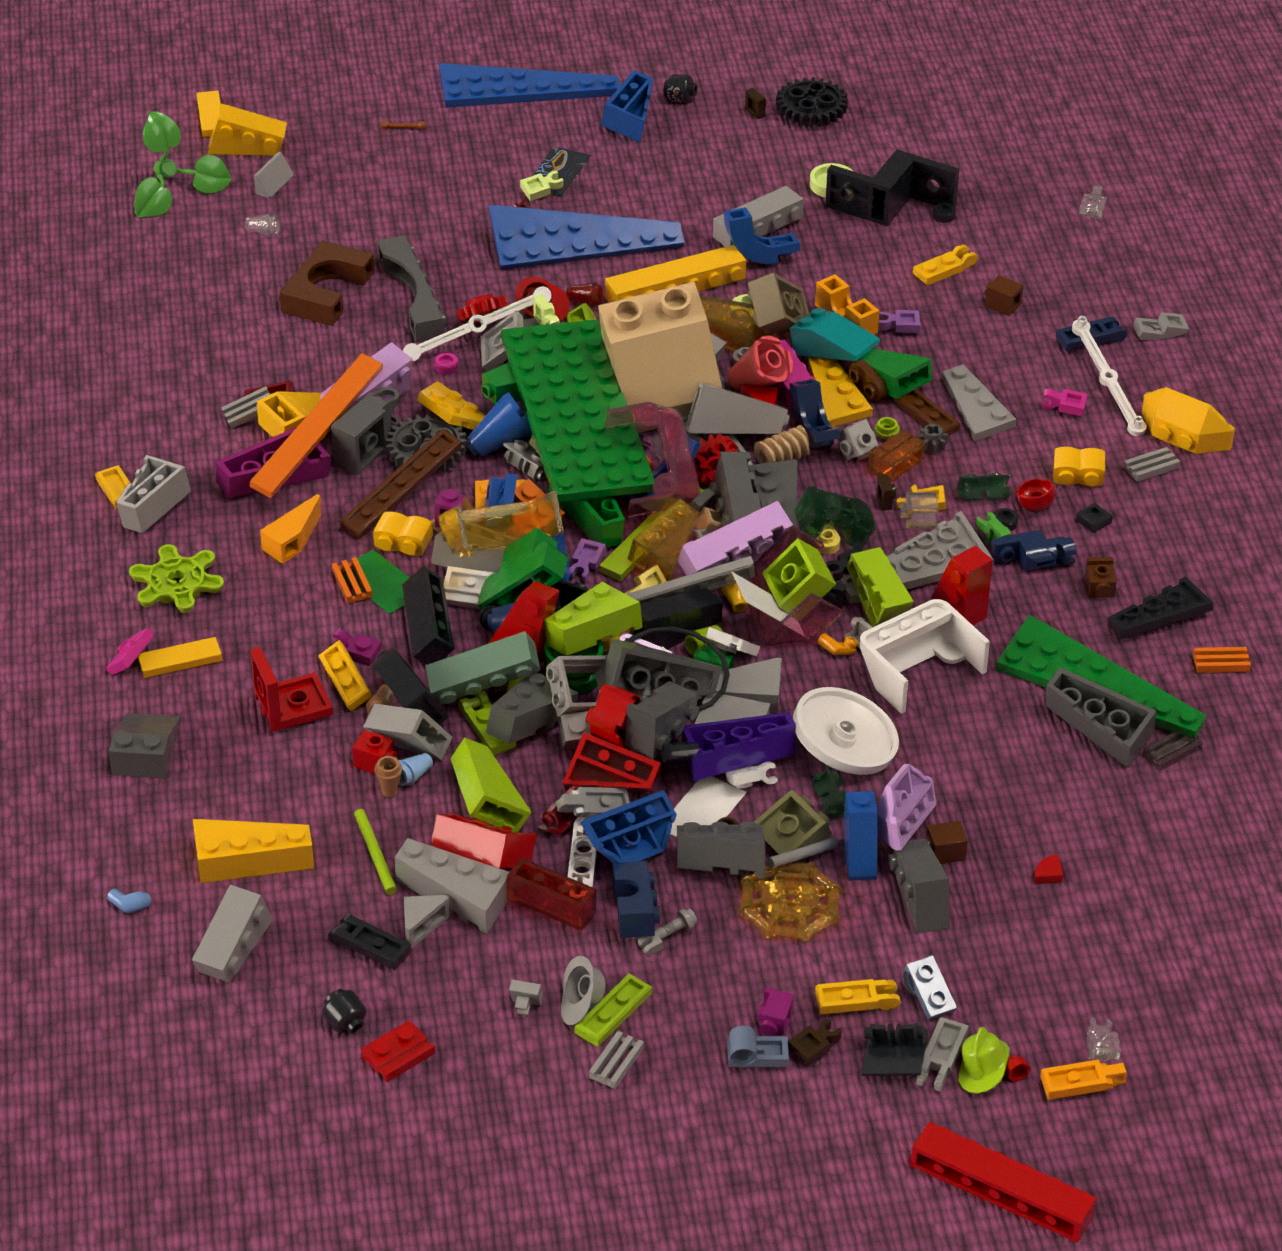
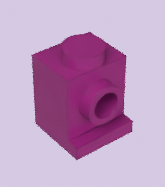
M446 489L439 492L434 503L435 527L446 529L458 520L465 521L467 511H465V495L458 494L455 489ZM445 516H455V519L445 518Z
M765 988L764 1004L761 1003L757 1015V1021H761V1034L765 1036H785L793 1015L794 994Z

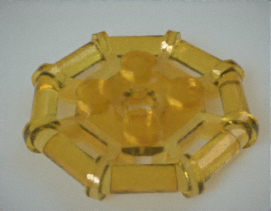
M811 861L808 864L791 862L773 869L767 865L765 866V878L756 877L755 872L752 875L744 876L741 880L742 896L738 911L742 917H746L758 927L766 938L770 939L774 936L798 938L808 941L812 935L830 924H836L840 919L838 908L842 888L839 883L833 882L816 867V863ZM772 875L775 876L774 880L770 883L769 879L767 881H764ZM812 878L819 884V886L816 884H814L813 886L809 882V880ZM755 890L762 893L761 898L753 900V892ZM788 895L793 896L794 900H787ZM819 897H828L827 906L819 903ZM763 910L769 921L763 918L757 911ZM815 914L821 916L820 918L816 919L815 921L807 925V923L811 921L812 916H814ZM778 923H795L798 927L778 925Z

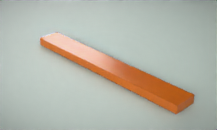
M361 353L251 479L250 487L272 498L331 430L333 423L343 416L381 372L383 364Z

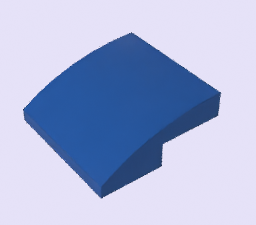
M507 473L503 479L492 477L489 480L486 490L482 528L494 532L510 525L517 480L516 474Z

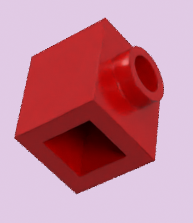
M364 730L352 747L353 767L375 774L374 768L380 758L384 756L397 758L394 739Z

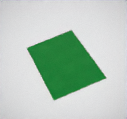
M371 550L357 558L372 589L373 597L369 599L389 614L404 606L402 584L410 577L375 550ZM352 569L361 592L365 593L354 569ZM341 572L344 579L350 583L346 572Z

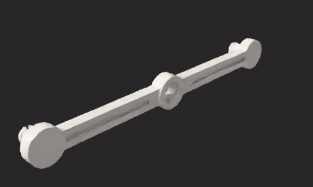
M543 286L538 287L533 295L485 316L474 315L467 324L421 344H407L403 351L413 359L412 362H415L424 352L470 332L481 333L485 330L486 325L505 318L516 310L521 311L534 305V296L543 294L549 302L551 291ZM474 321H479L481 327L476 328L473 324Z
M1080 316L1078 320L1073 322L1072 332L1080 336L1100 372L1099 382L1104 386H1108L1128 422L1127 430L1129 434L1133 436L1144 435L1147 427L1141 416H1136L1117 382L1118 373L1110 369L1089 332L1090 323L1085 316Z

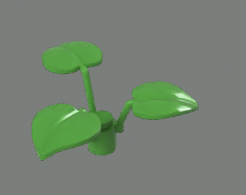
M154 111L148 114V119L143 129V142L152 152L160 153L164 150L165 152L160 157L161 160H158L153 167L157 179L154 177L146 178L137 188L134 206L136 217L139 218L160 216L169 210L172 204V195L167 188H164V178L172 177L175 173L194 174L193 186L202 193L219 192L231 181V175L223 161L213 155H205L199 158L195 165L196 170L178 169L175 162L167 159L169 148H174L180 143L181 133L179 127L170 117Z

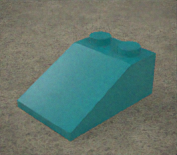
M823 308L811 310V313L799 319L796 324L790 327L792 348L795 350L796 355L857 361L880 343V338L838 313L825 311Z

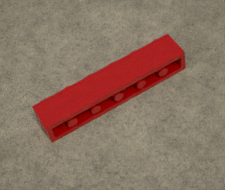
M928 1122L912 1146L910 1166L1077 1243L1094 1217L1097 1197L1061 1182L1056 1177H1050L1027 1164H1022L1006 1157L1001 1152L984 1147L972 1139H967L951 1132L946 1127Z

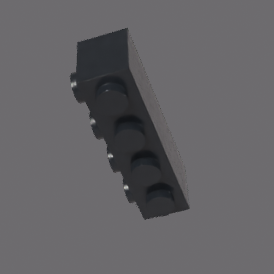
M423 566L405 581L402 587L412 654L417 661L428 665L446 659L455 648L443 578Z

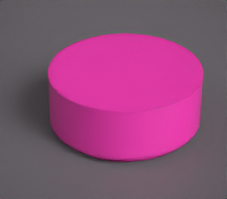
M452 353L437 355L434 359L436 372L443 375L455 373L459 368L458 357Z

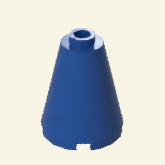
M509 392L499 399L467 437L470 442L466 445L475 456L480 454L484 457L504 448L503 443L515 442V440H522L533 435L527 415Z

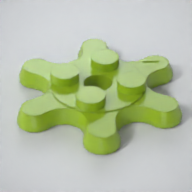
M163 545L158 550V555L160 556L158 563L154 565L135 564L129 568V574L134 581L148 584L137 595L138 601L144 607H151L159 601L163 603L174 601L180 612L188 613L192 611L195 605L194 598L198 597L201 592L218 593L224 585V580L221 576L210 575L205 572L207 568L213 565L215 560V554L210 550H202L192 557H182L178 554L177 548L174 545ZM174 578H180L179 583H177V581H174V580H172V579H174Z

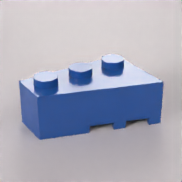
M633 70L605 103L601 125L641 142L654 78Z

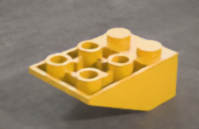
M277 391L256 401L258 424L272 437L298 427L321 400V393Z

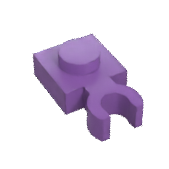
M895 310V314L879 312L878 329L889 330L895 328V332L920 333L919 310Z
M581 538L572 556L573 565L570 567V579L573 580L576 574L582 573V580L586 583L590 578L589 569H598L607 551L606 544Z

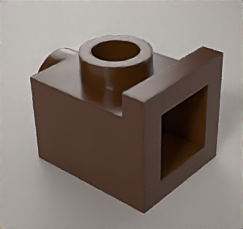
M1113 557L1087 558L1085 581L1089 598L1115 597L1117 580L1113 566Z

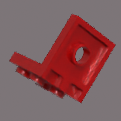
M261 647L250 650L254 697L261 703V712L264 718H268L271 732L334 715L333 706L316 672L277 682ZM295 699L303 700L302 702H294Z

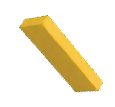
M219 91L198 92L196 95L202 137H211L221 106Z
M216 637L140 653L137 658L143 677L148 678L222 661V653Z
M340 640L318 655L346 707L351 712L373 696L346 647Z

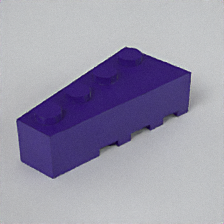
M785 712L685 725L682 731V742L692 741L699 743L697 754L691 760L686 761L693 780L704 779L796 754L795 723L790 713Z

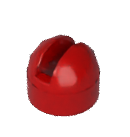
M1019 1055L1008 1057L1005 1069L1008 1078L1013 1082L1025 1079L1031 1070L1027 1061Z

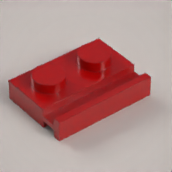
M410 1020L361 1048V1056L378 1074L381 1073L384 1076L386 1082L436 1054L435 1045L433 1043L430 1044L427 1041V1037Z

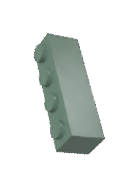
M526 631L425 665L430 694L439 704L452 703L458 698L476 695L484 689L502 686L508 681L525 678L534 672L540 671L535 642Z

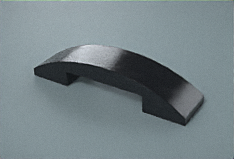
M672 739L670 743L663 744L664 752L661 751L653 760L661 764L691 760L699 750V743L692 741L673 743Z

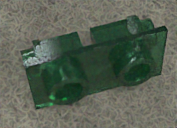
M992 473L988 476L967 474L959 477L956 487L959 499H964V501L982 500L983 491H986L987 500L1010 497V487H1007L1010 475Z
M823 763L826 771L814 774L812 784L820 797L827 816L837 819L845 811L847 791L845 789L840 790L839 786L843 785V782L837 770L831 772L828 765Z

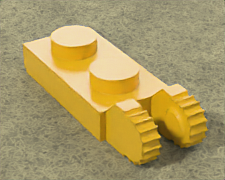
M964 244L956 246L952 252H947L913 266V274L928 286L960 273L971 265H975L978 261V255L975 252L969 253V248Z
M868 979L815 985V995L820 1015L878 1008L883 1011L892 1010L900 1006L901 1003L898 994H895L897 992V984L892 979L875 981Z

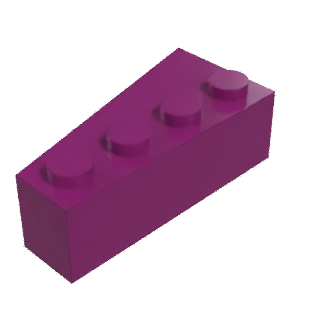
M297 427L216 461V483L229 498L258 492L250 487L251 479ZM318 443L281 487L329 477L330 455Z

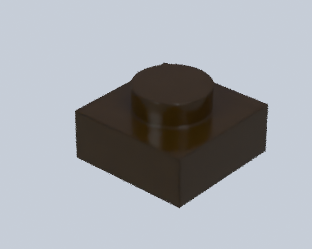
M754 88L746 90L745 109L757 119L765 117L766 98Z
M887 474L877 475L876 496L882 511L892 510L893 499L897 497L895 484H891Z

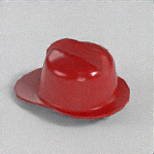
M536 276L521 280L515 291L516 302L533 295L538 287L543 286L551 291L549 302L552 303L555 315L559 318V321L566 317L570 304L569 298L563 290ZM534 305L522 310L534 317Z

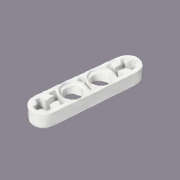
M578 817L573 827L567 877V899L574 905L587 904L593 894L597 850L593 847L589 837L583 835L584 828L581 824L583 820L590 817ZM581 846H587L591 848L589 852L584 853L578 851L577 849ZM578 867H586L589 869V871L586 873H578L575 871V869ZM578 884H583L582 892H577Z

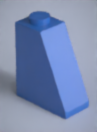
M874 791L846 792L842 840L848 881L877 880V806Z

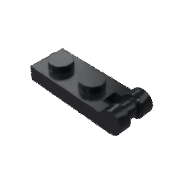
M346 914L340 920V925L334 927L328 933V938L333 944L337 946L344 945L393 970L411 953L410 943L350 914Z

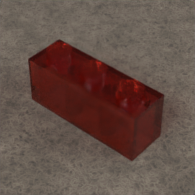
M522 857L507 875L508 900L582 931L596 913V889Z

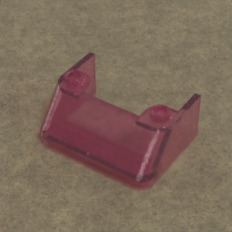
M652 402L608 409L605 420L606 428L635 422L646 428L657 427L668 473L660 474L655 478L653 482L654 495L630 500L627 517L690 506L692 500L700 494V486L681 414L676 409Z
M792 526L754 563L755 576L746 580L772 594L762 574L765 569L797 538L819 551L824 547V543ZM810 593L781 622L749 604L757 638L767 645L813 641L820 637L843 614L842 609L813 593Z

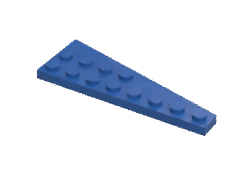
M439 64L445 108L612 96L620 87L619 78L616 75Z
M489 205L488 209L500 270L684 247L680 222Z

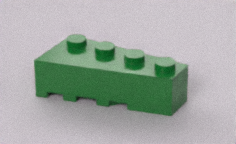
M549 486L548 493L553 497L552 492H551V489H550V486ZM612 496L557 502L591 541L606 544V548L622 543L625 518Z

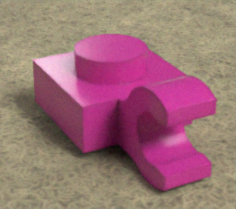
M1045 389L1044 398L1051 400L1043 399L1042 408L1051 410L1059 407V412L1082 416L1087 394L1063 389L1062 393L1052 389Z

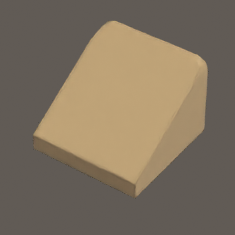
M703 507L694 520L697 529H706L708 533L722 528L720 514H717L716 510L708 507Z

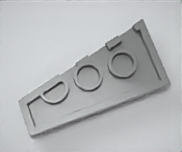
M963 364L942 372V380L951 398L955 399L956 408L959 413H962L966 427L970 428L973 441L1016 427V418Z

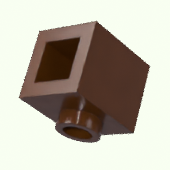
M998 275L985 288V306L1010 316L1022 304L1024 285Z
M960 821L927 826L925 839L940 864L966 860L968 840Z

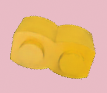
M1073 447L1055 448L1054 483L1061 485H1075L1079 483L1089 487L1104 485V450L1097 448L1079 450Z
M384 512L373 531L375 547L385 551L399 550L404 554L412 556L423 555L433 536L432 521L419 516L407 517L397 512Z

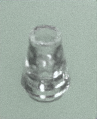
M273 213L246 217L245 229L246 231H253L272 237L274 234H279L281 220L279 216H275Z

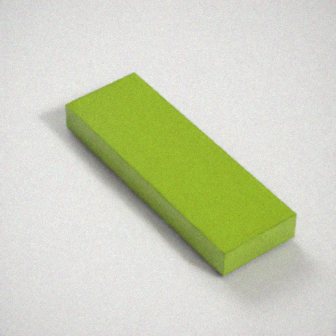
M628 973L574 1026L575 1034L599 1047L652 994V986Z

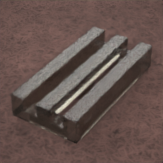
M1175 731L1143 748L1142 755L1157 769L1162 771L1201 750L1203 742L1201 740L1195 741L1193 736H1183V732ZM1189 744L1188 746H1186V747H1184V748H1182V749L1176 751L1177 749L1183 747L1184 745ZM1167 754L1169 755V756H1167V757H1165V758H1163V759H1161V760H1158V759L1164 757V756L1167 755Z

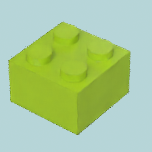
M799 538L762 572L779 608L799 619L836 585L819 550Z

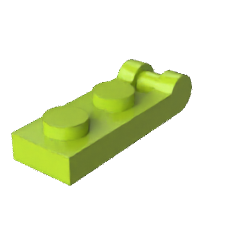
M481 691L473 698L468 699L465 697L458 700L461 713L493 755L516 747V742L509 744L486 733L492 704L489 702L485 691ZM474 708H480V710L474 711Z

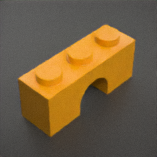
M836 274L816 282L815 306L823 308L825 311L836 312L873 335L878 333L879 310L865 298L852 303L849 294L850 286Z

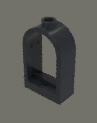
M394 647L382 651L378 655L377 660L372 663V666L404 708L422 710L438 725L449 718L441 705L430 694L424 683Z

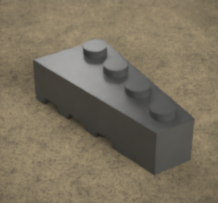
M1060 667L1047 684L1045 706L1128 768L1155 731L1156 710Z

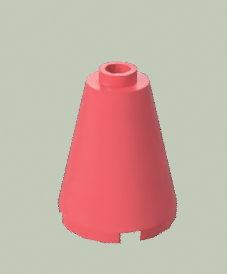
M763 336L757 339L728 371L727 377L730 385L740 391V385L742 384L768 386L785 381L793 369V361L789 350H784L780 345L781 341L773 336Z

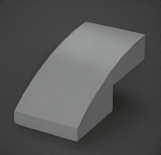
M1161 312L1158 320L1136 317L1133 323L1139 340L1168 339L1186 334L1189 331L1183 314Z

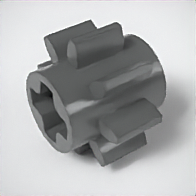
M929 424L924 429L920 428V434L917 435V445L923 446L922 451L924 453L936 455L941 450L945 451V446L948 444V434L943 433L941 426Z

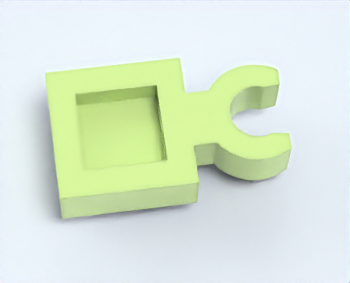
M557 171L548 173L546 177H543L540 173L520 180V187L528 199L532 201L551 194V189L562 188L563 179H558Z
M543 294L534 296V317L539 324L560 323L559 318L555 315L552 303L548 302Z

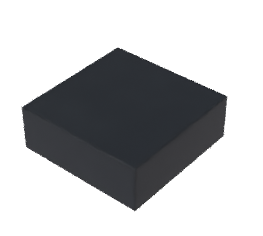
M1094 503L1078 512L1076 520L1095 533L1111 524L1113 516Z

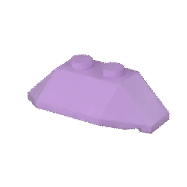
M903 764L886 785L877 804L878 839L894 850H902L936 806L934 784L931 777L924 776L921 771L910 764Z

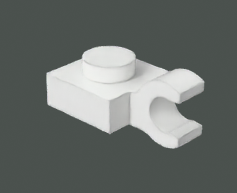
M764 762L759 766H748L726 772L727 782L736 786V788L753 786L752 782L760 781V779L767 784H774L778 779L775 776L766 777V771L776 766L772 762Z

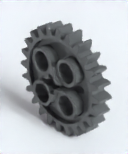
M427 414L425 418L416 415L415 420L407 417V423L398 421V427L392 426V432H387L388 438L385 439L386 455L390 457V462H395L396 468L404 464L442 429L460 440L462 447L438 469L446 472V466L454 468V462L461 463V457H465V450H467L466 433H463L462 427L448 424L446 421L440 420L438 415L434 419L430 418V415Z

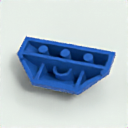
M662 790L587 818L581 824L593 847L611 862H639L665 851L672 823L675 821L677 814L665 791Z

